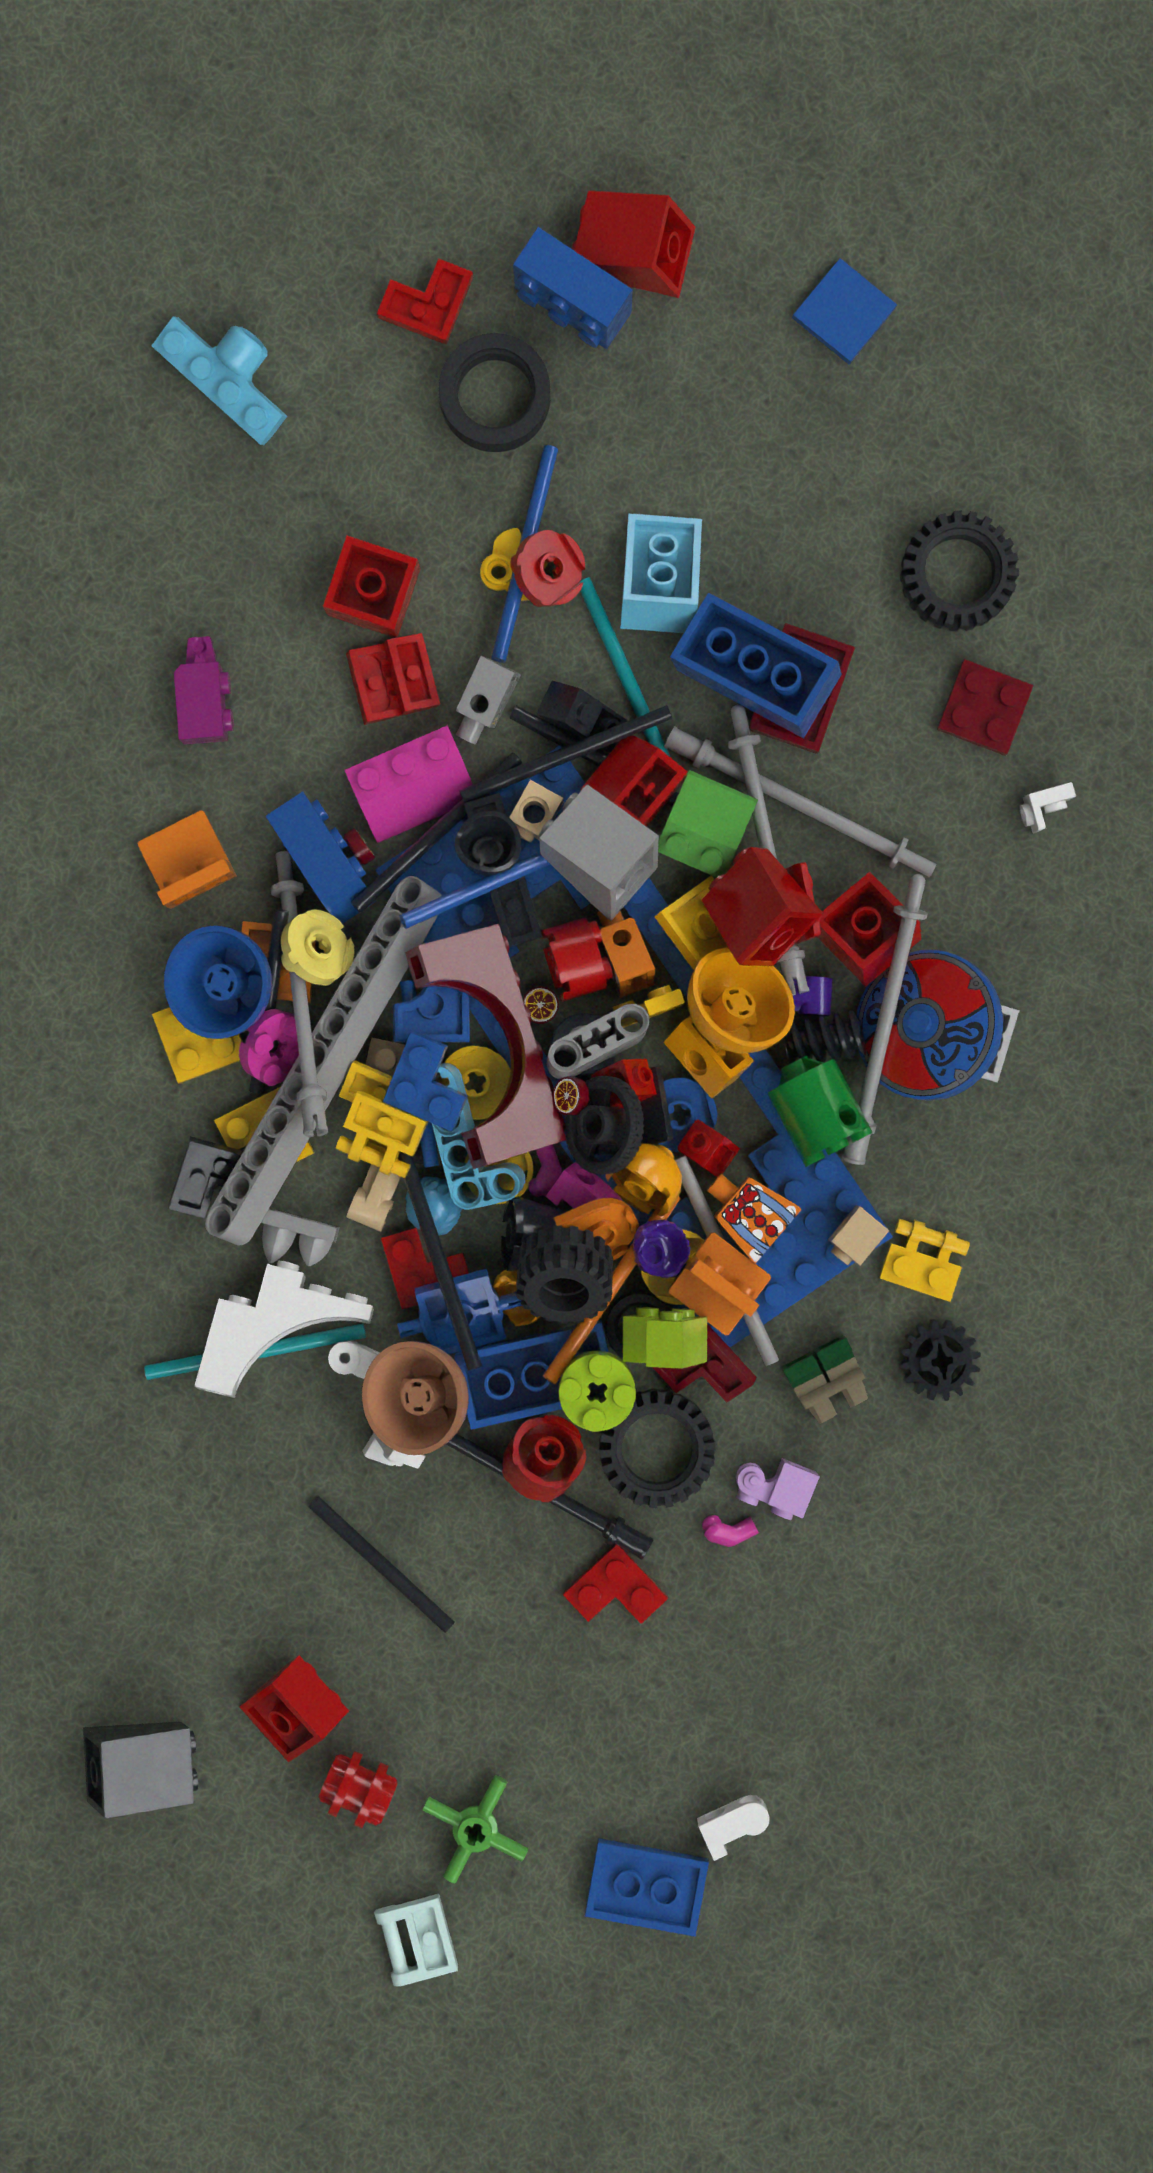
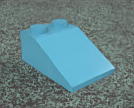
M628 513L620 629L684 633L698 610L702 519Z

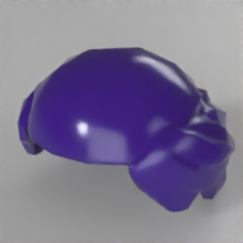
M668 1220L648 1221L637 1229L634 1236L633 1251L635 1262L643 1272L649 1275L660 1276L661 1278L673 1277L681 1271L690 1256V1241L686 1239L683 1229L678 1228L674 1222Z

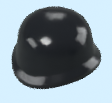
M484 811L471 816L462 825L455 838V850L459 859L474 873L482 876L496 875L509 870L516 864L521 854L522 842L517 826L508 816L496 811Z

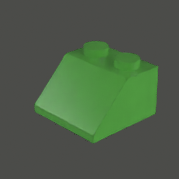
M689 770L658 841V852L714 877L726 874L758 799Z

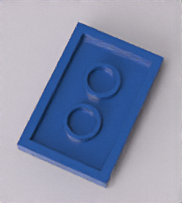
M598 1838L585 1917L696 1937L709 1865L708 1858Z

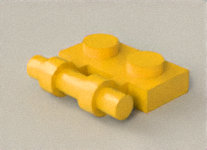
M359 1090L356 1092L343 1127L356 1132V1136L352 1140L341 1135L336 1149L348 1154V1158L359 1163L360 1160L379 1167V1172L390 1176L393 1173L405 1178L411 1165L398 1160L399 1152L401 1151L410 1156L416 1153L428 1121L386 1104L382 1099ZM370 1138L387 1145L385 1154L368 1147V1139Z
M899 1218L894 1232L907 1236L904 1247L893 1243L889 1244L879 1278L951 1302L962 1267L948 1261L952 1252L966 1256L970 1242L957 1238L956 1233L947 1230L942 1233L925 1227L923 1222L917 1220L909 1222ZM920 1241L939 1247L936 1258L917 1252Z

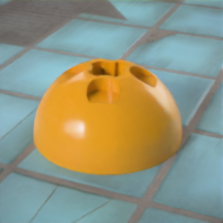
M725 947L705 955L691 975L687 991L689 1013L698 1031L713 1045L734 1053H754L775 1045L790 1030L795 1014L794 1000L786 980L774 966L739 965L730 949Z

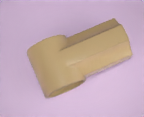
M371 1164L363 1186L358 1188L353 1198L347 1218L381 1232L386 1223V1216L389 1210L392 1209L394 1203L392 1198L401 1177L393 1173L390 1176L379 1172V1167Z

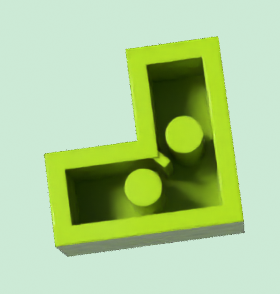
M636 1308V1314L623 1316V1362L646 1363V1367L681 1369L707 1362V1316H695V1309H672V1311L659 1312V1308Z

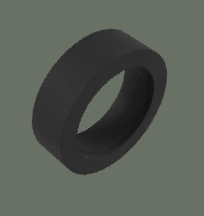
M487 333L468 339L450 354L440 374L439 398L444 419L450 430L461 441L481 451L505 452L524 445L542 428L550 408V380L543 360L530 345L511 335ZM500 360L511 363L524 373L530 383L532 390L530 403L523 415L509 425L487 427L478 424L467 416L460 405L458 395L463 378L473 367L482 362Z

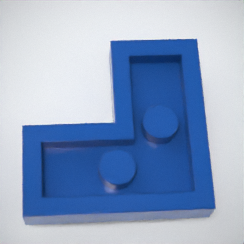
M415 1031L410 1032L383 1102L452 1132L455 1130L468 1095L434 1081L448 1046Z

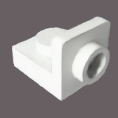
M1073 783L1059 785L1023 797L1024 804L1020 805V814L1025 827L1031 826L1032 833L1045 829L1046 826L1041 808L1044 807L1045 814L1067 808L1066 801L1076 797Z
M373 1433L363 1449V1454L366 1458L390 1466L406 1464L418 1469L426 1457L424 1454L407 1455L397 1452L385 1445L375 1433Z

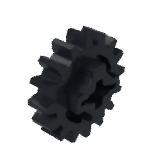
M930 1319V1329L926 1330L922 1325L917 1324L918 1335L916 1337L909 1334L905 1335V1338L911 1344L909 1348H899V1352L907 1356V1360L898 1363L901 1369L909 1370V1373L903 1378L906 1383L916 1381L913 1389L914 1392L920 1394L924 1389H927V1398L929 1400H934L937 1392H939L944 1401H949V1391L953 1390L959 1396H962L963 1390L961 1385L963 1383L970 1386L974 1385L969 1374L970 1372H980L981 1368L972 1363L973 1359L981 1357V1353L970 1349L976 1340L973 1337L963 1338L966 1331L964 1327L959 1326L952 1331V1321L945 1320L941 1328L935 1319ZM943 1335L953 1338L960 1345L961 1349L951 1350L948 1348ZM928 1339V1347L922 1354L916 1355L920 1345ZM938 1348L943 1355L948 1356V1361L942 1363L941 1372L938 1366L931 1363V1359L937 1358ZM963 1365L960 1373L952 1380L951 1374L957 1366ZM929 1370L933 1373L935 1384L925 1381L918 1371Z

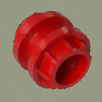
M354 1751L351 1758L342 1754L335 1756L318 1798L320 1802L330 1806L327 1814L336 1817L340 1808L357 1814L353 1825L362 1829L365 1822L375 1826L381 1824L398 1782L395 1777L386 1774L389 1766L380 1762L376 1771L359 1765L363 1754Z

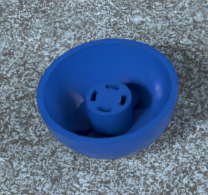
M207 926L187 934L174 947L165 968L164 989L171 1011L185 1028L205 1038L223 1039L244 1032L262 1016L271 997L272 973L265 954L250 937L229 927Z

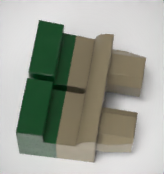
M844 1335L813 1350L828 1378L827 1381L811 1352L780 1367L805 1409H809L820 1424L837 1415L829 1397L841 1391L850 1407L856 1406L868 1399L862 1382L865 1376Z

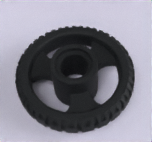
M612 1076L593 1077L585 1082L589 1089V1101L591 1099L593 1105L585 1107L579 1115H566L564 1132H566V1143L573 1159L584 1170L594 1174H613L624 1169L630 1164L633 1157L636 1156L643 1139L642 1134H644V1114L638 1096L626 1082ZM612 1092L618 1096L624 1109L610 1107ZM599 1144L619 1145L620 1149L609 1160L599 1161L594 1157L596 1147Z

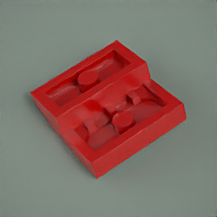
M422 633L387 639L383 644L352 649L346 653L364 725L431 709L440 705Z

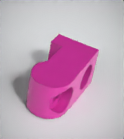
M576 1162L562 1172L546 1195L555 1205L566 1201L573 1208L601 1198H614L622 1201L621 1197L596 1174L584 1170Z

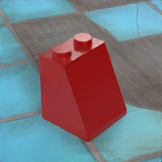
M588 191L585 205L580 210V227L577 240L572 245V250L629 287L679 298L696 227L669 195Z
M750 847L742 850L734 858V865L726 874L718 876L711 882L708 887L710 891L702 898V902L739 965L774 966L824 913L767 848Z

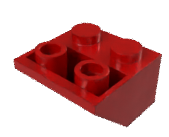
M632 735L619 742L582 786L580 791L588 784L647 827L684 783L688 771L660 748Z

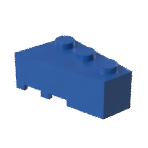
M302 791L266 815L271 826L328 912L340 920L342 924L360 913L354 908L351 901L367 887L361 877L366 875V872L354 855L348 859L342 849L348 845L336 827L329 830L324 823L329 816L320 802L316 799L311 803Z

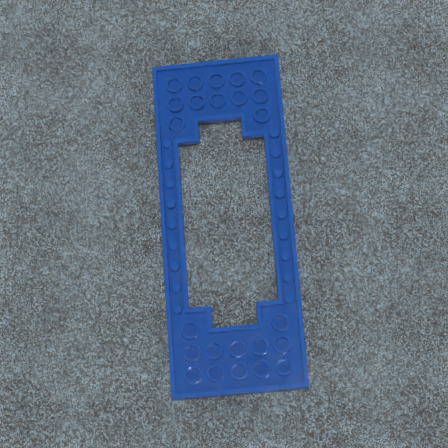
M560 745L552 751H550L549 753L561 749ZM569 761L493 792L488 796L500 793L506 816L510 817L526 786L532 780L563 798V805L556 815L555 821L563 812L566 800L575 792L579 794L585 782ZM531 805L525 809L523 817L527 822L536 824L543 820L545 811L538 805ZM466 815L388 888L390 893L394 892L401 880L409 876L419 878L436 889L442 896L484 878L485 876L470 870L459 859L455 850L456 835L462 825L468 820V816ZM521 838L520 861L540 853L538 839L534 838L530 843ZM407 849L377 868L376 872L378 875L382 874ZM551 864L525 876L531 899L561 880L581 910L591 904ZM648 878L626 903L624 909L631 918L635 919L639 931L687 1000L688 985L694 970L655 919V916L668 907L653 882ZM490 892L439 914L425 937L424 943L499 924ZM517 946L509 947V958L520 952ZM469 995L470 1011L511 1070L510 1050L499 1022L481 1002ZM766 1049L748 1053L754 1062L739 1078L778 1135L747 1156L768 1185L767 1188L798 1205L802 1210L756 1263L771 1275L770 1281L755 1299V1302L759 1304L756 1310L763 1325L855 1263L852 1260L849 1265H846L831 1252L835 1245L828 1238L856 1205L862 1207L885 1226L836 1152L828 1155L824 1149L822 1151L825 1158L805 1167L767 1094L779 1086L782 1073ZM543 1052L542 1063L546 1076L551 1079L553 1087H555L560 1079L553 1077L549 1073L546 1065L547 1057ZM561 1114L564 1119V1122H566V1115ZM567 1139L560 1142L570 1159L575 1163L576 1160L573 1159L568 1149ZM613 1154L594 1155V1157L599 1161H606L612 1158ZM596 1174L614 1190L617 1184L612 1177L607 1181L605 1175ZM687 1197L683 1198L677 1203L667 1220L674 1222L678 1228L696 1233L705 1240L707 1238L693 1206ZM630 1206L638 1220L639 1227L645 1224L653 1214L651 1211L649 1214L643 1213ZM716 1221L724 1240L745 1255L719 1222ZM890 1232L885 1235L875 1249L893 1237ZM669 1304L672 1309H689L684 1304ZM743 1317L729 1335H724L708 1323L729 1347L751 1334Z

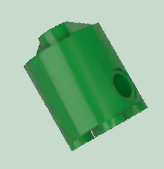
M805 1056L782 1068L779 1086L767 1093L805 1167L825 1158L822 1150L825 1149L826 1153L831 1155L850 1145L847 1140L848 1137L854 1143L873 1133L835 1059L824 1063Z

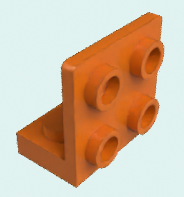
M198 811L138 842V847L160 889L157 891V894L162 904L169 909L237 876L204 811Z

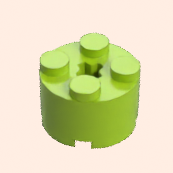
M605 1351L583 1352L571 1360L561 1375L559 1383L561 1407L566 1416L583 1429L598 1432L614 1428L627 1418L633 1408L636 1398L633 1375L627 1364L615 1354ZM594 1382L597 1386L604 1383L606 1385L604 1388L605 1396L599 1398L595 1395L591 1398L589 1396L590 1383Z

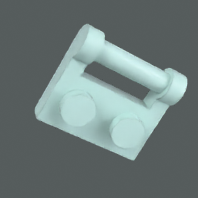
M439 1894L375 1910V1918L377 1924L382 1926L393 1971L391 1972V1978L394 1986H404L458 1971V1963ZM402 1919L406 1921L417 1966L411 1967L407 1965L396 1921Z

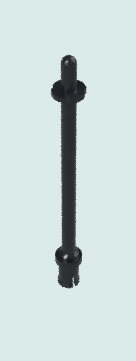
M456 1434L446 1444L503 1476V1459L461 1435ZM564 1493L549 1501L554 1506L602 1532L606 1544L612 1546L614 1543L641 1560L645 1557L653 1542V1538L626 1525L625 1519L618 1516L617 1518L608 1519Z

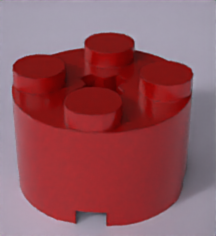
M584 917L541 930L543 937L541 940L549 939L550 947L544 948L543 951L555 989L560 987L564 989V993L559 996L562 1002L606 989V982L613 978V973L607 956L601 958L598 943L602 942V937L596 921L588 922Z
M545 1415L544 1417L527 1420L520 1426L505 1449L503 1455V1477L518 1493L526 1498L549 1502L559 1497L579 1476L586 1462V1449L584 1450L580 1432L571 1422L556 1415ZM544 1455L547 1459L544 1460L541 1456Z

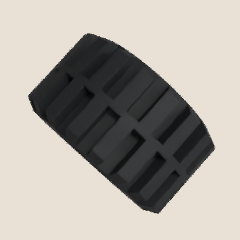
M562 1225L554 1226L551 1230L547 1228L539 1230L538 1235L531 1234L527 1238V1242L522 1243L520 1253L518 1254L517 1298L521 1300V1305L524 1309H531L530 1314L535 1317L542 1316L545 1321L549 1322L555 1320L564 1324H568V1321L578 1323L583 1322L584 1318L592 1319L598 1316V1311H604L607 1308V1302H610L612 1298V1250L609 1245H605V1240L602 1237H594L592 1231L587 1229L584 1231L578 1230L576 1226H570V1228H562Z

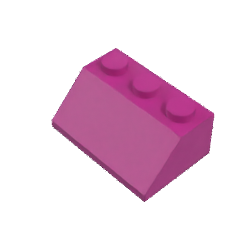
M448 725L345 770L377 843L446 814L462 799L459 790L473 785Z

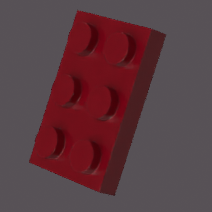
M785 623L782 632L837 660L842 675L804 739L755 712L753 713L749 730L818 754L855 647Z

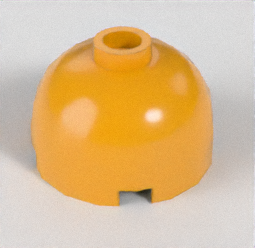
M641 1143L636 1156L633 1157L629 1165L619 1172L605 1175L607 1181L611 1177L617 1184L614 1191L626 1203L646 1214H649L651 1209H660L657 1216L667 1214L681 1192L682 1174L680 1168L674 1160L673 1153L662 1145L655 1146Z

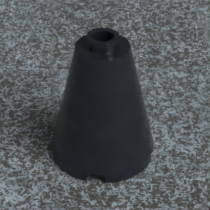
M514 1197L508 1200L505 1205L502 1221L507 1222L506 1237L501 1236V1254L504 1268L507 1271H517L518 1254L520 1253L522 1243H526L527 1238L531 1234L538 1235V1231L541 1229H553L554 1226H557L554 1217L568 1211L521 1197Z

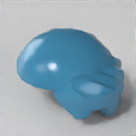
M438 1177L420 1178L438 1235L447 1234L458 1223L462 1208L453 1203L446 1179ZM407 1191L405 1199L407 1201L406 1213L408 1220L416 1228L420 1229Z

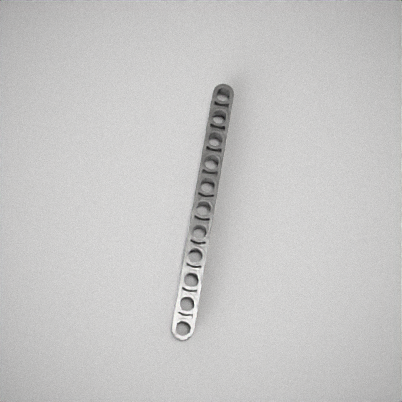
M406 877L397 885L312 1032L318 1085L327 1092V1100L324 1102L325 1110L409 967L405 952L423 943L438 917L436 915L407 929L401 924L399 915L442 896L436 889L417 877ZM299 1056L207 1214L205 1226L210 1235L238 1246L249 1242L310 1138L303 1134L302 1109L296 1099L297 1092L303 1087Z

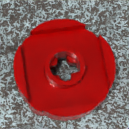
M543 530L529 535L521 542L516 554L511 558L510 567L514 572V577L520 591L533 605L537 607L557 606L571 601L580 592L583 582L580 581L582 570H585V559L580 547L570 536L564 533L553 532V530ZM545 561L547 563L553 561L555 564V568L552 570L553 578L544 572Z

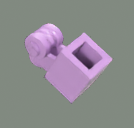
M782 1458L775 1476L765 1479L759 1465L751 1462L745 1463L739 1467L736 1473V1481L739 1486L736 1498L754 1506H757L759 1500L768 1503V1505L773 1506L771 1509L772 1513L788 1520H792L793 1515L803 1518L820 1476L816 1471Z

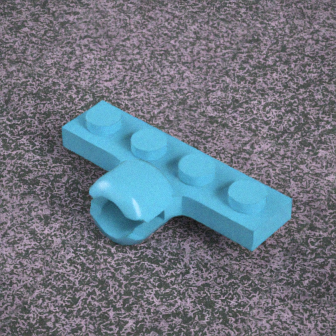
M173 316L152 344L156 351L260 445H265L287 418V415L252 383L253 374L267 357V349L247 329L232 326L219 344L212 348L179 317Z

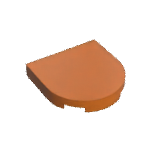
M614 1198L596 1199L554 1217L557 1226L562 1225V1228L576 1226L578 1230L584 1231L587 1229L592 1231L594 1237H602L605 1240V1245H609L612 1250L613 1261L628 1251L627 1246L632 1242L639 1228L638 1220L632 1208L624 1201Z

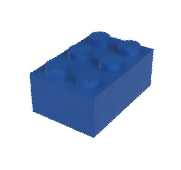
M539 227L513 264L515 289L518 290L517 296L529 306L535 307L536 304H539L548 310L549 318L559 326L566 327L569 324L580 331L578 336L591 347L597 348L598 345H601L608 349L631 314L633 289Z

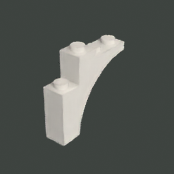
M278 1260L277 1266L267 1264L256 1307L250 1306L252 1300L236 1295H230L228 1300L218 1299L195 1387L200 1390L235 1398L236 1391L251 1365L263 1352L281 1338L296 1330L323 1322L355 1321L370 1324L374 1311L373 1306L367 1304L368 1298L356 1294L346 1293L345 1299L330 1295L332 1289L320 1285L310 1284L309 1290L304 1289L306 1277L304 1273L298 1272L299 1265Z

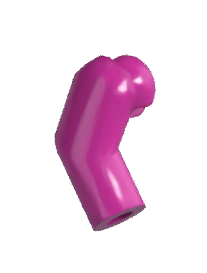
M553 1144L536 1149L541 1168L536 1178L530 1180L528 1186L530 1193L535 1197L546 1196L562 1174V1167Z
M717 1515L708 1516L702 1522L706 1539L726 1547L735 1546L759 1533L751 1516L733 1526L721 1523Z

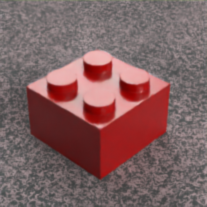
M346 535L323 604L327 616L398 638L421 570L418 559Z
M868 872L822 911L824 914L820 917L821 935L818 936V939L865 987L891 966L902 918L894 913L893 910L894 906H904L871 872ZM919 920L916 921L910 949L922 940Z

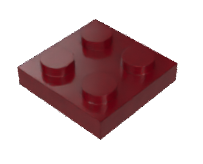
M964 659L937 730L1006 756L1034 685Z

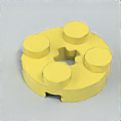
M314 909L297 915L286 924L281 935V949L283 952L281 962L285 969L295 972L296 975L307 982L324 986L330 985L347 972L354 960V944L351 937L348 940L346 939L345 934L341 930L344 928V925L340 920L328 912ZM315 940L319 942V948L324 950V953L319 954L314 950L312 943Z

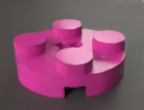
M270 1009L264 1011L258 1021L247 1029L250 1033L247 1036L246 1043H240L239 1058L247 1074L268 1086H274L284 1082L299 1056L295 1016L279 1009ZM275 1040L279 1041L277 1050L274 1053H270V1050L274 1048L273 1042Z

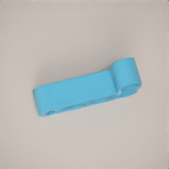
M441 1063L435 1079L440 1077V1075L442 1078H448L450 1084L447 1085L448 1087L466 1094L459 1069L452 1064ZM468 1098L460 1115L459 1126L455 1127L454 1131L450 1132L432 1124L450 1196L453 1203L459 1208L469 1210L513 1199L523 1189L525 1174L517 1164L502 1163L472 1169L470 1159L467 1163H461L454 1158V1146L461 1145L465 1147L461 1133L475 1127ZM500 1173L509 1174L513 1178L515 1183L513 1190H505L499 1186L498 1175ZM469 1181L477 1186L478 1198L471 1199L464 1195L462 1191L463 1182Z

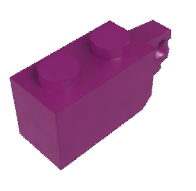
M211 637L188 638L186 664H181L174 672L179 740L184 745L228 741V731H234L232 709H226L225 694H231L229 672H223L222 666L217 662Z

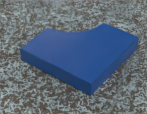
M423 987L421 992L410 1001L394 1004L393 1042H407L410 1032L413 1031L438 1042H470L469 995L447 987Z

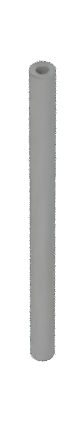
M686 1155L676 1159L675 1161L682 1174V1184L706 1237L711 1232H714L724 1239ZM757 1310L751 1317L745 1313L743 1318L765 1366L779 1361Z

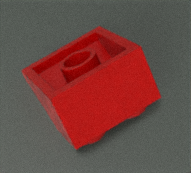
M300 1655L281 1668L239 1706L288 1762L322 1741L349 1712L339 1695L328 1688L319 1678L314 1667L305 1662Z

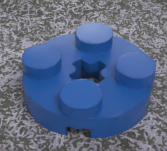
M672 1078L664 1081L669 1114L674 1112V1105L680 1104L682 1109H689L690 1116L685 1118V1125L679 1126L677 1121H670L673 1139L658 1144L674 1152H679L677 1147L695 1120L699 1119L713 1129L717 1121V1108L714 1099H711L699 1083L687 1078Z

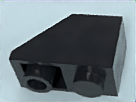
M551 681L536 713L552 725L582 740L627 722V719L581 688L556 681ZM617 742L601 749L611 753Z

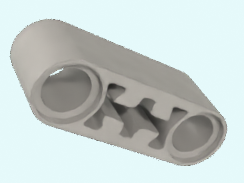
M627 1004L555 1041L549 1049L546 1061L549 1073L557 1079L574 1077L638 1044L644 1038L649 1026L648 1013L640 1005ZM627 1017L634 1018L639 1022L641 1029L636 1032H628L623 1029L621 1020ZM612 1026L613 1035L609 1036ZM595 1035L598 1040L607 1037L603 1048H600L598 1044L588 1047L592 1036ZM586 1048L584 1055L585 1058H583L582 1049ZM562 1051L568 1052L574 1057L575 1062L569 1067H562L555 1062L554 1056Z

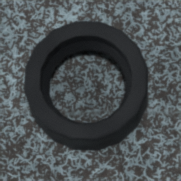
M633 1291L623 1295L609 1309L605 1321V1334L610 1347L621 1358H623V1340L618 1331V1322L621 1315L628 1308L635 1305H646L652 1308H659V1312L671 1311L665 1302L650 1292Z

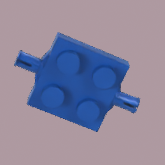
M487 1269L453 1277L476 1347L507 1339L502 1322L503 1311L522 1306L516 1292L499 1296L492 1287ZM435 1282L416 1287L415 1295L419 1305V1318L397 1323L401 1339L423 1332V1335L431 1345L440 1348L447 1354L460 1352L461 1348L439 1283Z

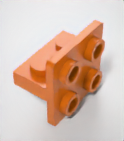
M711 1232L668 1288V1292L689 1309H695L697 1315L707 1316V1322L721 1333L729 1335L745 1313L751 1317L759 1307L755 1299L770 1281L771 1275L716 1233Z

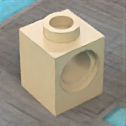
M530 780L509 817L517 826L520 837L530 843L534 838L539 840V833L542 827L550 819H555L563 805V798ZM531 805H538L545 811V816L539 823H529L523 817L525 809Z
M856 1205L828 1238L835 1245L831 1252L846 1265H849L853 1260L861 1266L889 1230L862 1207Z

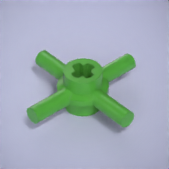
M494 1775L480 1805L467 1807L461 1812L431 1797L427 1798L422 1810L453 1826V1836L458 1844L443 1874L447 1881L456 1883L471 1853L482 1852L490 1846L521 1862L524 1860L529 1848L499 1833L496 1818L492 1814L508 1783L504 1778ZM474 1823L482 1826L481 1833L477 1832L476 1836L469 1834V1828H473Z

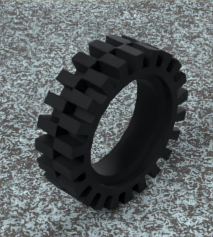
M962 510L953 511L949 516L943 513L938 515L934 521L929 520L915 533L908 544L901 561L900 582H903L904 586L902 592L905 598L908 597L910 601L909 606L913 612L917 610L921 614L919 618L925 622L927 620L933 622V627L939 629L947 627L949 631L955 632L958 629L972 630L978 625L981 627L1001 612L1014 593L1017 586L1015 581L1019 577V568H1016V563L1019 560L1017 552H1012L1011 548L1014 543L1011 538L1005 539L1002 535L1005 530L1000 525L995 528L990 524L992 522L991 518L985 516L983 520L977 518L978 513L972 511L968 515H962ZM952 539L967 540L979 546L987 554L992 567V581L988 592L979 600L965 605L945 602L931 590L926 580L925 566L929 553L937 545Z
M648 1389L649 1391L636 1392L633 1408L622 1423L601 1432L599 1441L602 1469L609 1483L625 1499L629 1498L633 1500L634 1504L640 1506L642 1504L649 1505V1508H657V1506L665 1505L667 1508L674 1506L673 1503L687 1501L689 1499L688 1496L692 1493L696 1494L701 1489L702 1483L704 1481L707 1482L710 1476V1469L714 1466L715 1441L713 1431L706 1416L695 1403L682 1394H676L671 1390ZM664 1414L677 1419L685 1426L692 1441V1452L686 1467L676 1477L667 1481L653 1482L638 1477L629 1469L623 1458L622 1443L625 1433L635 1421L646 1415Z

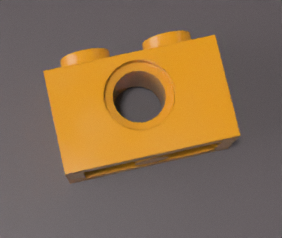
M691 1015L683 1020L663 1042L711 1099L735 1082L754 1062L748 1053L726 1051L710 1043L698 1031Z

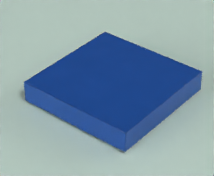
M840 258L793 314L792 319L847 364H850L896 309L897 304Z

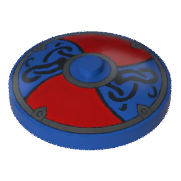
M920 950L909 953L880 1076V1084L904 1097L926 1101L940 1100L967 1090L987 1072L997 1055L1001 1043L1003 1014L994 986L977 966L960 956L940 950ZM890 967L868 984L857 1009L856 1017L862 1025L867 1052L866 1055H863L859 1050V1053L866 1067L868 1066Z

